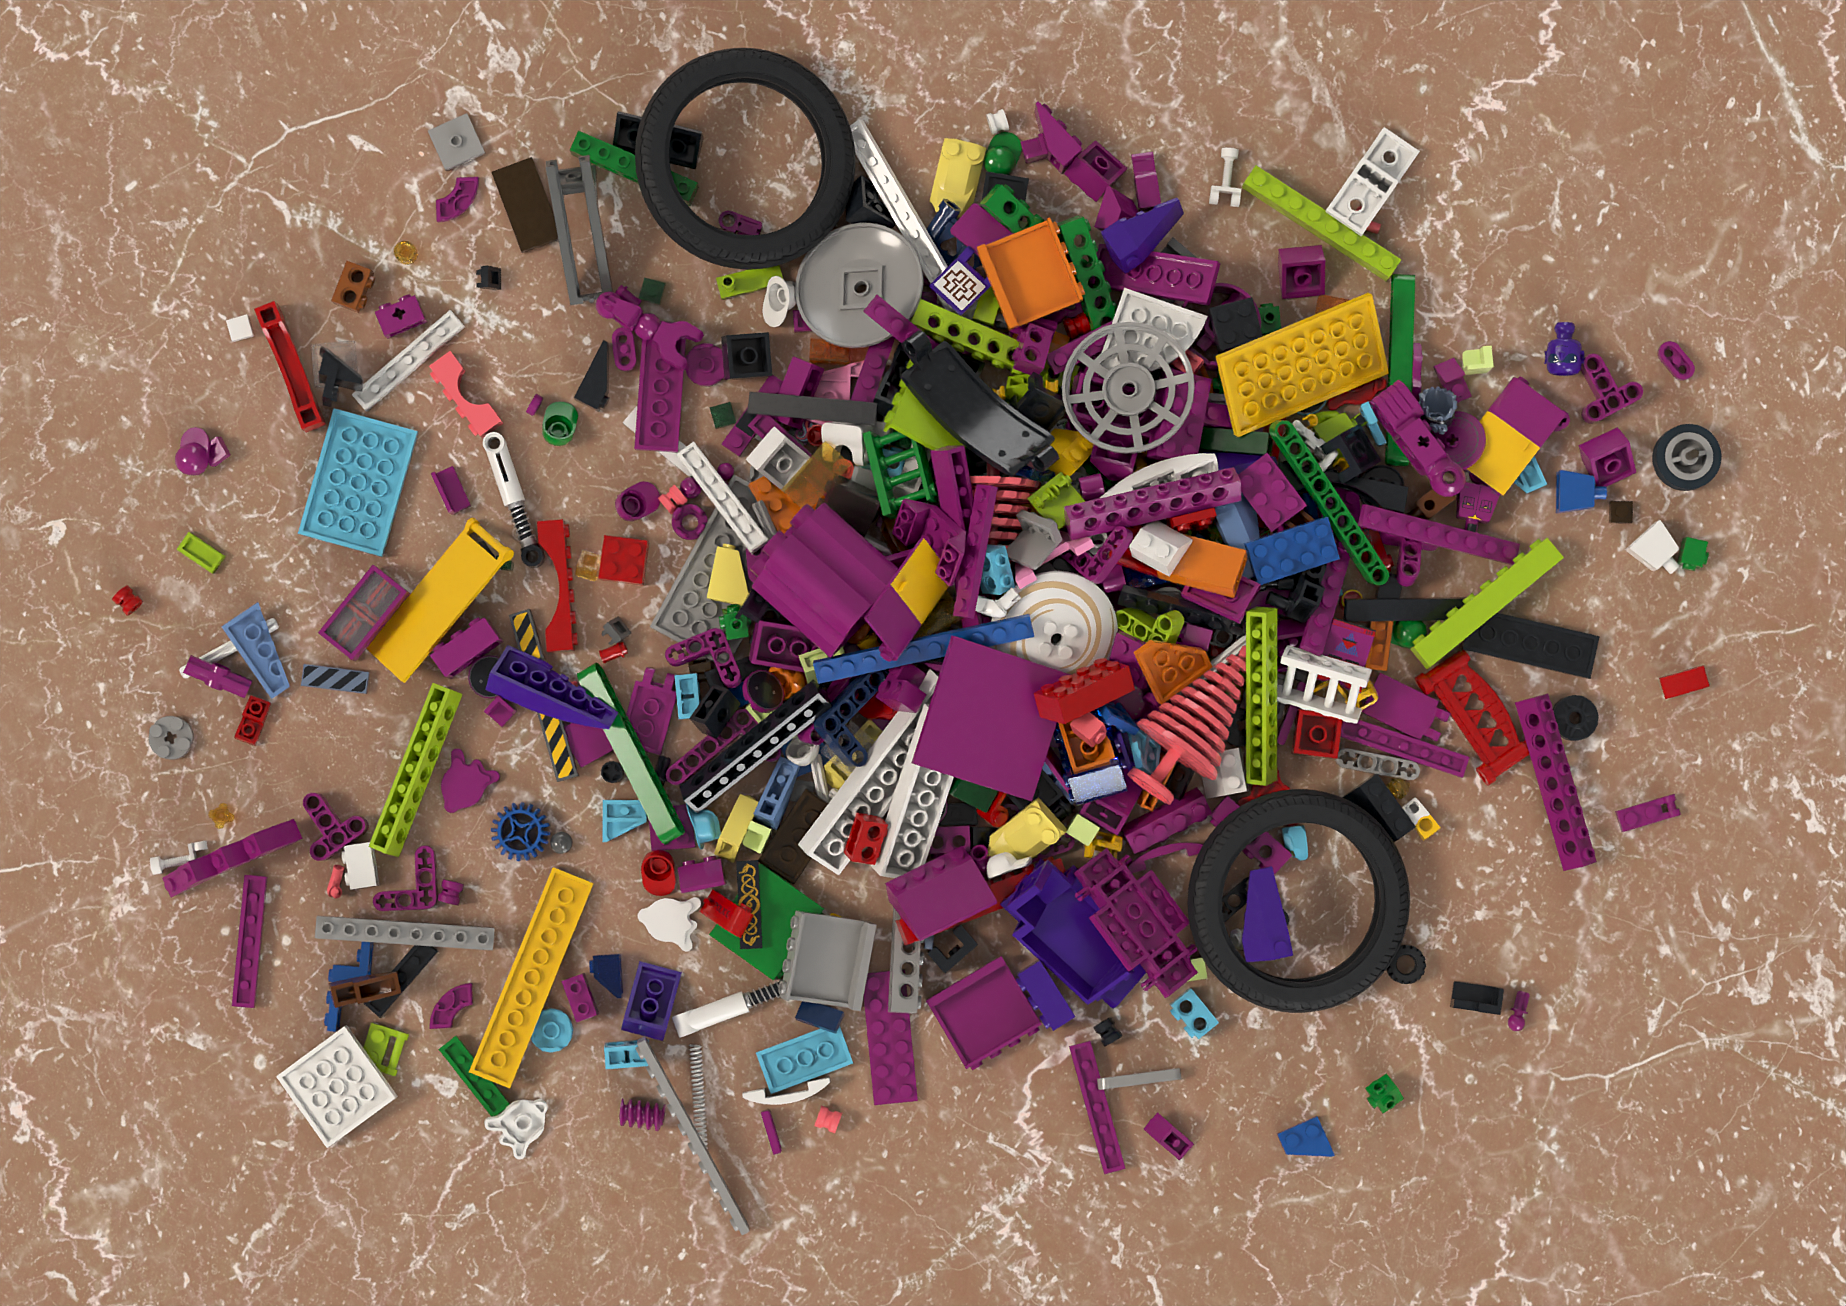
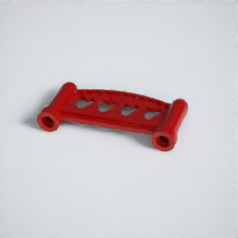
M1465 650L1456 652L1427 673H1420L1414 679L1425 695L1434 691L1450 713V716L1483 764L1478 766L1476 771L1481 780L1489 786L1496 781V777L1530 754L1526 740L1521 742L1518 739L1512 719L1503 702L1492 687L1469 667L1468 662L1471 661V658ZM1459 675H1464L1466 682L1471 685L1469 692H1452ZM1472 693H1476L1478 700L1483 702L1481 710H1464ZM1484 711H1488L1491 715L1490 718L1495 720L1496 725L1494 728H1477ZM1500 729L1503 732V737L1508 739L1506 746H1489L1495 730Z

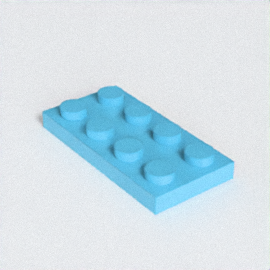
M840 1026L836 1034L823 1029H817L756 1052L771 1094L853 1064Z

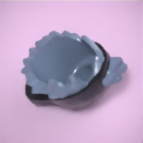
M1439 386L1425 389L1423 393H1419V404L1424 411V415L1420 419L1421 421L1425 420L1435 433L1439 432L1443 435L1454 419L1455 410L1457 409L1456 395L1450 390L1447 391L1446 388L1441 389Z

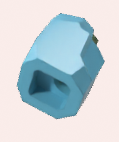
M1305 826L1282 828L1285 848L1290 851L1293 858H1297L1300 861L1306 860L1308 858V845Z

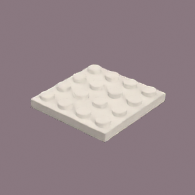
M347 1025L276 1076L326 1148L398 1097Z

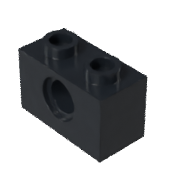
M713 684L689 719L701 733L718 738L741 703L729 689Z

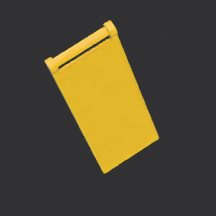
M470 518L467 520L464 530L366 649L399 680L405 683L501 566L512 559L514 551L502 545L481 527L480 522L476 518ZM473 532L479 535L499 553L498 559L496 560L469 535Z

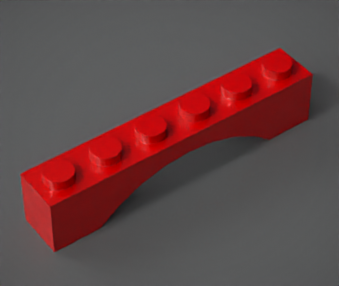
M275 301L255 308L254 311L284 378L301 429L307 433L326 425L280 306Z
M563 519L537 521L538 543L546 550L553 561L559 581L557 609L550 624L545 629L547 652L575 651V646H578L577 632L574 633L573 624H577L576 611H572L571 602H575L574 589H570V581H573L572 567L569 568L568 559H572L571 546H567L566 537H570L569 524H565Z

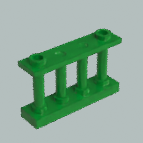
M872 431L862 433L883 516L889 519L897 518L898 509L904 499L917 501L926 498L927 501L934 504L939 503L937 485L933 481L925 446L911 439L913 448L885 457L882 450L884 445L907 436L898 431L882 437ZM916 456L917 469L892 478L889 476L887 470L889 465ZM921 477L924 489L899 498L894 497V486Z

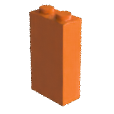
M1185 535L1191 538L1193 542L1170 577L1157 570L1159 579L1235 598L1248 557L1246 550Z

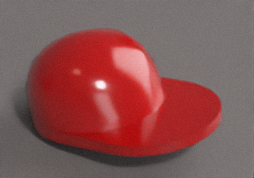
M660 849L652 850L643 858L641 866L642 882L644 888L650 894L665 896L670 894L675 888V862L669 852Z

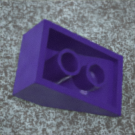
M639 961L621 1030L663 1041L682 972Z

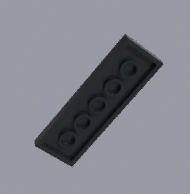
M1496 613L1463 640L1461 650L1591 679L1600 636Z

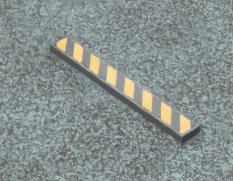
M531 609L510 614L509 618L518 649L546 662ZM537 712L557 782L579 776L563 720Z

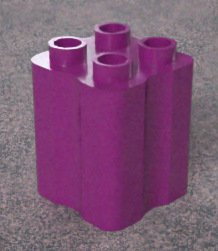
M824 502L816 510L809 504L804 505L790 521L792 526L785 533L779 530L762 549L765 553L760 556L750 570L758 576L752 588L827 656L832 658L866 623L865 615L898 568Z

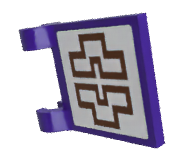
M970 246L929 285L960 316L991 287L988 277L984 279L967 263L975 253Z

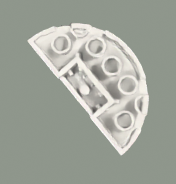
M1206 453L1190 454L1154 463L1124 478L1100 498L1218 471L1216 455ZM1166 519L1157 520L1166 526L1168 525Z

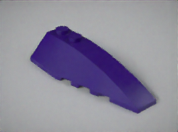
M507 645L489 674L486 686L487 691L549 717L609 730L618 715L617 711L597 697L592 698L586 694V690L580 685L578 687L569 682V678L563 673L559 675L552 670L553 666L549 663Z

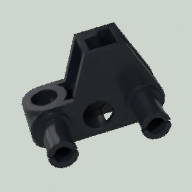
M1323 564L1314 567V573H1311L1310 569L1296 573L1294 588L1290 590L1288 598L1269 591L1265 604L1281 609L1284 616L1304 624L1321 602L1325 590L1321 582L1327 565Z

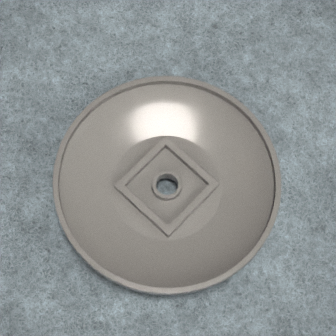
M873 223L846 225L830 232L819 244L808 251L804 257L796 278L795 297L797 306L807 326L826 342L847 348H862L876 345L889 339L892 335L863 312L876 295H879L905 318L910 320L922 296L923 271L915 250L898 232L886 226ZM859 285H867L865 292H856Z

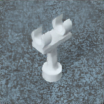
M1222 148L1221 158L1225 159L1222 186H1211L1209 204L1217 205L1219 193L1232 194L1231 206L1239 207L1241 189L1231 188L1230 186L1233 161L1238 159V149Z
M200 841L188 844L189 855L184 857L180 856L169 860H162L160 856L150 858L153 875L162 874L165 867L180 866L188 861L197 859L195 851L208 849L207 842Z

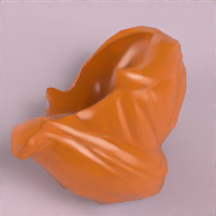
M776 667L769 668L768 672L774 674L783 686L784 702L808 684L804 672Z

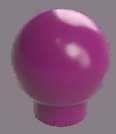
M976 845L971 849L969 855L974 860L982 876L987 877V863L991 856H989L987 847Z

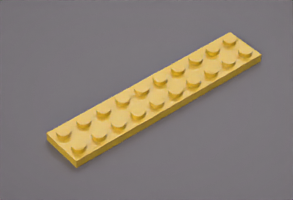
M554 867L552 868L469 1070L470 1073L511 1088L594 883Z

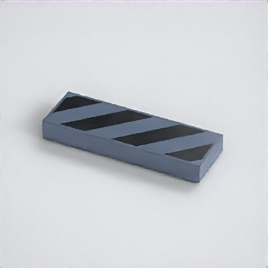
M304 664L301 686L367 694L370 672Z

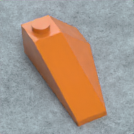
M1072 721L1066 724L1058 723L1077 782L1100 775L1116 762L1114 751L1107 735L1101 743H1096L1092 748L1073 733L1070 726Z

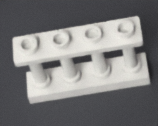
M1287 645L1280 663L1288 667L1284 685L1277 686V701L1300 707L1303 710L1315 711L1324 716L1342 719L1345 722L1358 723L1362 712L1361 708L1355 707L1360 687L1366 688L1372 669L1323 655L1316 656L1303 649ZM1296 668L1309 672L1304 692L1292 689ZM1318 674L1330 678L1326 698L1313 695ZM1339 680L1351 684L1347 704L1334 701Z

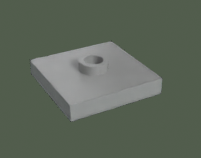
M467 113L428 130L446 171L486 154Z

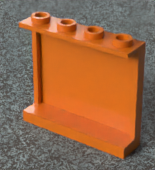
M1050 217L1042 223L990 244H982L976 248L1009 331L1083 301L1082 295H1085L1081 282L1077 283L1075 280L1076 269L1073 262L1068 263L1066 255L1069 254L1064 242L1060 243L1057 236L1060 234L1059 227L1056 221H1051Z

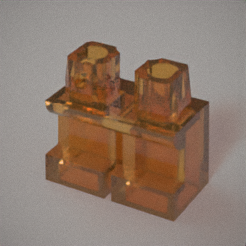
M810 338V363L828 364V361H830V365L850 364L851 348L833 345L823 339Z

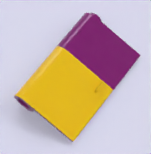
M1521 376L1518 378L1513 377L1479 422L1482 424L1486 435L1485 449L1478 461L1463 471H1469L1497 493L1504 496L1567 413L1529 387V382Z
M924 538L919 539L864 617L866 622L882 640L883 643L879 647L880 655L889 662L898 660L949 587L935 573L940 558Z

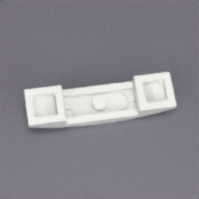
M830 1077L809 1080L807 1082L808 1090L766 1097L764 1088L743 1092L742 1095L744 1099L761 1104L777 1105L797 1102L816 1094L830 1083Z

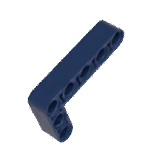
M889 669L858 675L831 702L832 707L814 720L816 732L846 766L861 767L865 765L868 760V753L845 724L878 692L880 684L885 681L889 674ZM871 675L874 679L872 684L869 681ZM856 690L859 692L858 699L855 698ZM841 705L844 706L843 714L840 712ZM827 719L830 724L828 729H826L825 722ZM840 736H842V738H843V743H842L841 746H840V744H839V737H840ZM854 752L856 753L855 762L852 759V755Z

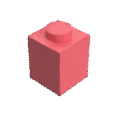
M1090 712L1070 723L1073 733L1092 748L1096 743H1101L1106 737L1107 730L1104 723Z

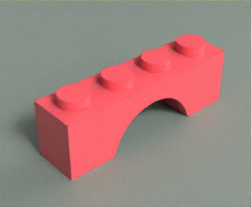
M451 351L429 366L432 369V372L429 374L437 384L441 382L445 387L442 392L449 401L454 400L458 405L455 408L462 419L467 417L471 423L468 427L475 436L479 434L484 438L486 434L503 424L489 403L476 405L464 399L460 383L465 370Z

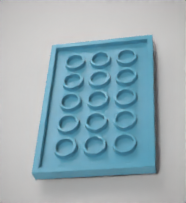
M333 408L298 534L383 557L418 431Z

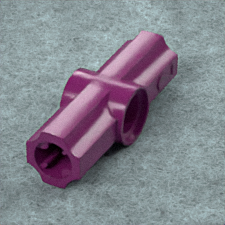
M190 655L183 671L186 675L204 681L211 688L220 691L226 690L242 698H245L252 683V680L231 672V669L224 665L210 663L193 655Z

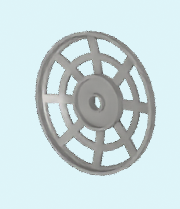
M1138 322L1111 324L1086 337L1069 358L1062 382L1064 406L1078 432L1089 442L1102 449L1125 454L1140 453L1153 449L1171 438L1180 429L1189 415L1195 391L1191 364L1181 346L1166 332L1154 326ZM1123 331L1146 332L1158 337V340L1152 349L1139 344H1126ZM1115 333L1117 346L1104 351L1095 360L1083 353L1096 340ZM1166 343L1178 354L1186 373L1173 376L1168 363L1159 355ZM1127 351H1137L1148 356L1142 365L1129 363ZM1116 353L1119 354L1120 364L1110 371L1100 365L1108 357ZM1079 360L1089 367L1084 378L1083 394L1070 395L1071 375L1075 364ZM1155 360L1163 368L1167 378L1154 381L1149 369ZM1094 372L1104 378L1102 391L1090 392V384ZM1188 382L1187 402L1182 415L1178 417L1170 412L1175 397V385ZM1127 384L1135 386V392L1131 395L1123 393V388ZM1169 387L1168 398L1164 407L1153 401L1157 389ZM1105 400L1110 410L1103 419L1095 411L1091 401ZM1085 402L1089 414L1099 424L1091 434L1080 424L1071 404ZM1147 409L1158 414L1150 423L1140 427L1139 414ZM1118 414L1129 416L1131 428H1119L1111 425V423ZM1163 419L1174 424L1172 429L1164 436L1152 443L1143 445L1141 433L1154 428ZM1105 430L1121 435H1132L1134 447H1117L1106 444L1098 439Z

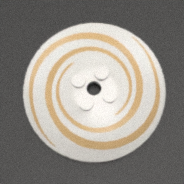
M1066 571L1039 573L1035 575L1037 580L1019 589L1018 585H1016L1013 589L1020 595L1021 599L1007 610V616L1003 618L992 617L991 622L1030 614L1034 637L990 646L989 648L1071 675L1076 673V670L1081 667H1088L1094 664V661L1097 659L1105 658L1109 660L1115 636L1118 632L1116 614L1105 593L1085 577ZM1054 634H1061V640L1058 643H1051V637Z

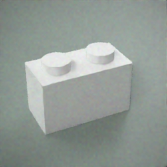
M370 842L344 846L345 851H342L343 864H347L348 872L345 873V882L347 886L350 885V890L380 885L375 850L368 847Z

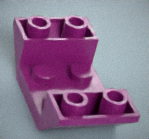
M904 499L892 534L905 546L918 542L920 538H924L940 558L935 573L947 585L953 586L965 553L966 532L936 505Z

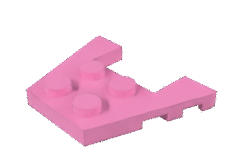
M864 360L824 371L814 397L850 400L851 378L859 377ZM807 419L808 421L818 425H823L826 422H831Z
M1059 531L1063 540L1041 565L1069 549L1079 556L1095 546L1091 538L1084 537L1071 541L1067 532ZM1015 562V581L1019 589L1037 580L1033 572L1034 569Z

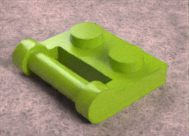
M372 1022L363 1048L380 1072L396 1076L398 1072L396 1067L404 1042L408 1040L409 1034ZM394 1036L396 1041L388 1066L382 1065L390 1038Z

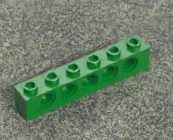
M578 130L570 148L573 156L579 158V156L590 155L591 164L639 184L634 154ZM671 171L678 192L685 203L691 206L699 188L698 182Z
M996 184L979 203L991 216L1013 234L1045 221L1038 214L1033 215L1029 211L1030 206L1022 199L1017 200L1013 196L1015 192L1006 184L1004 186ZM1007 201L1012 206L1009 213H1005L1003 209ZM1022 216L1027 219V225L1024 228H1021L1019 225V220ZM1082 258L1081 265L1084 267L1088 264V261Z
M1077 215L1057 223L1060 230L1058 238L1060 243L1064 242L1069 254L1066 255L1068 263L1073 262L1077 272L1074 275L1076 282H1081L1085 295H1082L1083 301L1080 304L1088 318L1091 331L1102 326L1101 321L1104 317H1108L1109 322L1114 319L1117 305L1111 300L1109 294L1111 293V287L1109 282L1104 279L1103 272H1105L1102 261L1098 260L1096 255L1098 251L1097 244L1094 239L1091 240L1089 233L1091 231L1090 223L1083 216ZM1080 235L1082 238L1081 244L1075 246L1074 238ZM1087 255L1089 261L1088 264L1083 267L1081 265V259L1083 256ZM1094 276L1095 284L1089 287L1088 279ZM1100 296L1102 304L1099 307H1095L1094 301Z

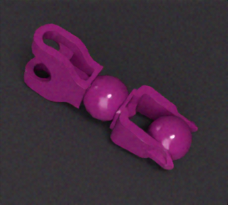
M611 291L600 294L595 303L599 315L615 320L628 331L633 332L634 330L641 339L652 340V343L658 346L662 360L679 370L686 369L687 360L677 352L676 343L685 338L699 342L704 337L700 329L686 321H677L673 324H668L664 321L661 323L655 314L643 313L639 306L622 300L617 293Z

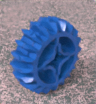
M524 802L520 803V809L517 808L516 803H512V811L505 806L503 808L506 812L505 815L501 812L497 813L501 820H493V823L498 825V829L491 828V832H497L498 836H493L491 839L492 841H500V843L495 845L496 849L504 847L500 853L501 855H505L509 851L508 859L512 860L514 854H516L517 861H521L522 855L528 861L530 860L529 853L534 857L538 856L535 849L541 852L544 851L540 844L541 842L548 844L549 841L543 839V836L550 835L549 831H544V828L549 827L550 824H542L541 821L547 817L546 815L537 816L541 811L539 808L532 812V804H529L526 810ZM524 813L534 820L521 824L514 815ZM509 819L512 831L504 838V825ZM517 826L527 828L526 832H524V838L522 836H514L516 835ZM537 826L538 836L535 843L532 844L529 833ZM519 839L525 844L527 849L516 850L510 847L508 843Z

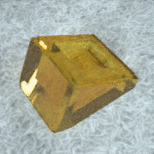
M582 550L576 565L575 575L596 581L600 569L601 555Z

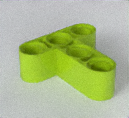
M1124 608L1115 613L1119 629L1146 643L1149 640H1163V642L1176 644L1184 625V617L1177 610L1162 614L1157 619L1142 610L1134 608Z

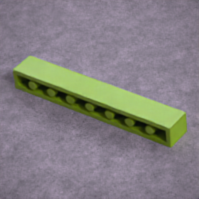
M1255 165L1241 187L1384 281L1390 278L1401 261L1400 258L1363 234L1362 236L1358 235L1326 213V210L1257 165Z
M1548 538L1543 541L1537 539L1529 546L1531 550L1526 555L1521 552L1513 559L1515 564L1510 568L1504 566L1496 573L1498 577L1493 582L1488 579L1479 587L1482 591L1477 595L1471 593L1463 600L1464 605L1460 609L1455 606L1446 614L1448 618L1441 623L1438 620L1429 628L1431 632L1427 636L1421 634L1413 641L1414 646L1410 650L1426 669L1439 661L1564 558Z

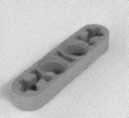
M1349 748L1340 749L1338 751V759H1335L1336 764L1342 768L1402 780H1414L1420 773V768L1416 762ZM1347 752L1348 757L1355 758V753L1359 754L1356 760L1357 767L1353 766V761H1347L1346 764H1343V760L1339 759V756ZM1364 756H1369L1373 761L1372 766L1368 769L1361 766V759ZM1386 760H1390L1394 764V769L1390 773H1386L1382 769V764ZM1398 762L1402 763L1400 767L1407 768L1409 764L1412 765L1415 773L1408 777L1407 772L1399 771V775H1396Z
M1180 1068L1099 1078L1097 1079L1098 1090L1181 1079Z

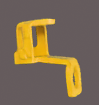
M1370 679L1367 687L1363 688L1361 693H1358L1355 707L1362 710L1378 700V693ZM1329 681L1316 685L1313 693L1328 686ZM1338 682L1337 689L1345 698V703L1347 704L1349 693ZM1371 695L1373 696L1374 700L1362 705L1361 700Z
M1098 831L1090 845H1084L1085 858H1092L1094 850L1101 852L1107 848L1113 857L1117 859V852H1120L1122 849L1123 838L1119 835ZM1096 835L1103 837L1102 840L1097 839Z

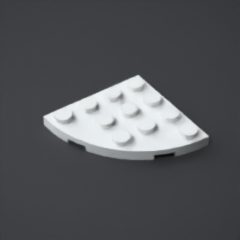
M1124 288L1112 324L1138 322L1154 326L1171 336L1185 352L1197 339L1208 316ZM1123 331L1126 344H1139L1152 349L1158 340V337L1146 332ZM1115 333L1108 334L1102 353L1111 347L1117 346ZM1167 343L1159 354L1168 364L1179 357ZM1127 351L1129 363L1142 365L1148 356L1137 351ZM1116 353L1108 357L1100 365L1110 371L1120 364L1119 354ZM1155 360V362L1149 369V372L1155 371L1162 367Z

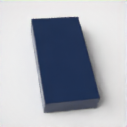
M802 1001L795 1019L836 1034L844 1017V1012L819 1003Z

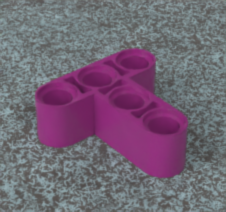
M1589 354L1585 357L1584 363H1581V372L1596 398L1595 401L1585 406L1582 410L1581 416L1586 423H1596L1642 397L1643 388L1637 382H1630L1618 388L1603 359L1598 354ZM1588 360H1593L1596 363L1595 370L1588 368ZM1598 379L1606 381V389L1599 388L1597 384ZM1627 388L1635 390V398L1627 395ZM1608 398L1616 400V408H1611L1608 405ZM1589 408L1597 410V418L1590 417L1588 413Z
M1379 532L1383 544L1398 546L1396 573L1398 583L1405 587L1413 585L1420 572L1421 550L1434 551L1438 546ZM1406 552L1412 553L1413 556L1408 555ZM1404 571H1408V572H1410L1412 575H1408V574H1406Z
M309 793L303 799L305 810L323 834V837L314 842L310 847V855L314 860H328L344 849V846L351 844L364 835L369 828L368 821L361 816H352L342 823L322 794ZM314 796L319 799V806L315 809L311 808L309 804L310 799ZM326 814L332 818L331 824L327 827L322 824V818ZM357 819L362 823V829L359 832H355L352 828L353 822ZM338 832L344 835V841L340 845L334 841V836ZM319 845H323L326 848V854L323 857H319L316 853Z

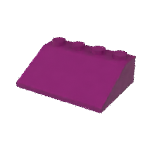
M963 846L885 883L889 902L919 941L997 904L996 898L977 865Z

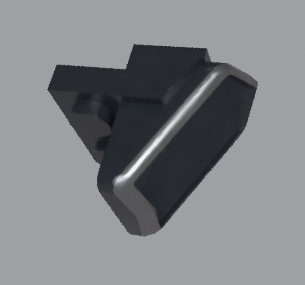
M322 346L319 352L322 357L319 383L325 384L322 396L323 406L331 407L333 401L337 402L339 387L362 391L363 378L332 351Z

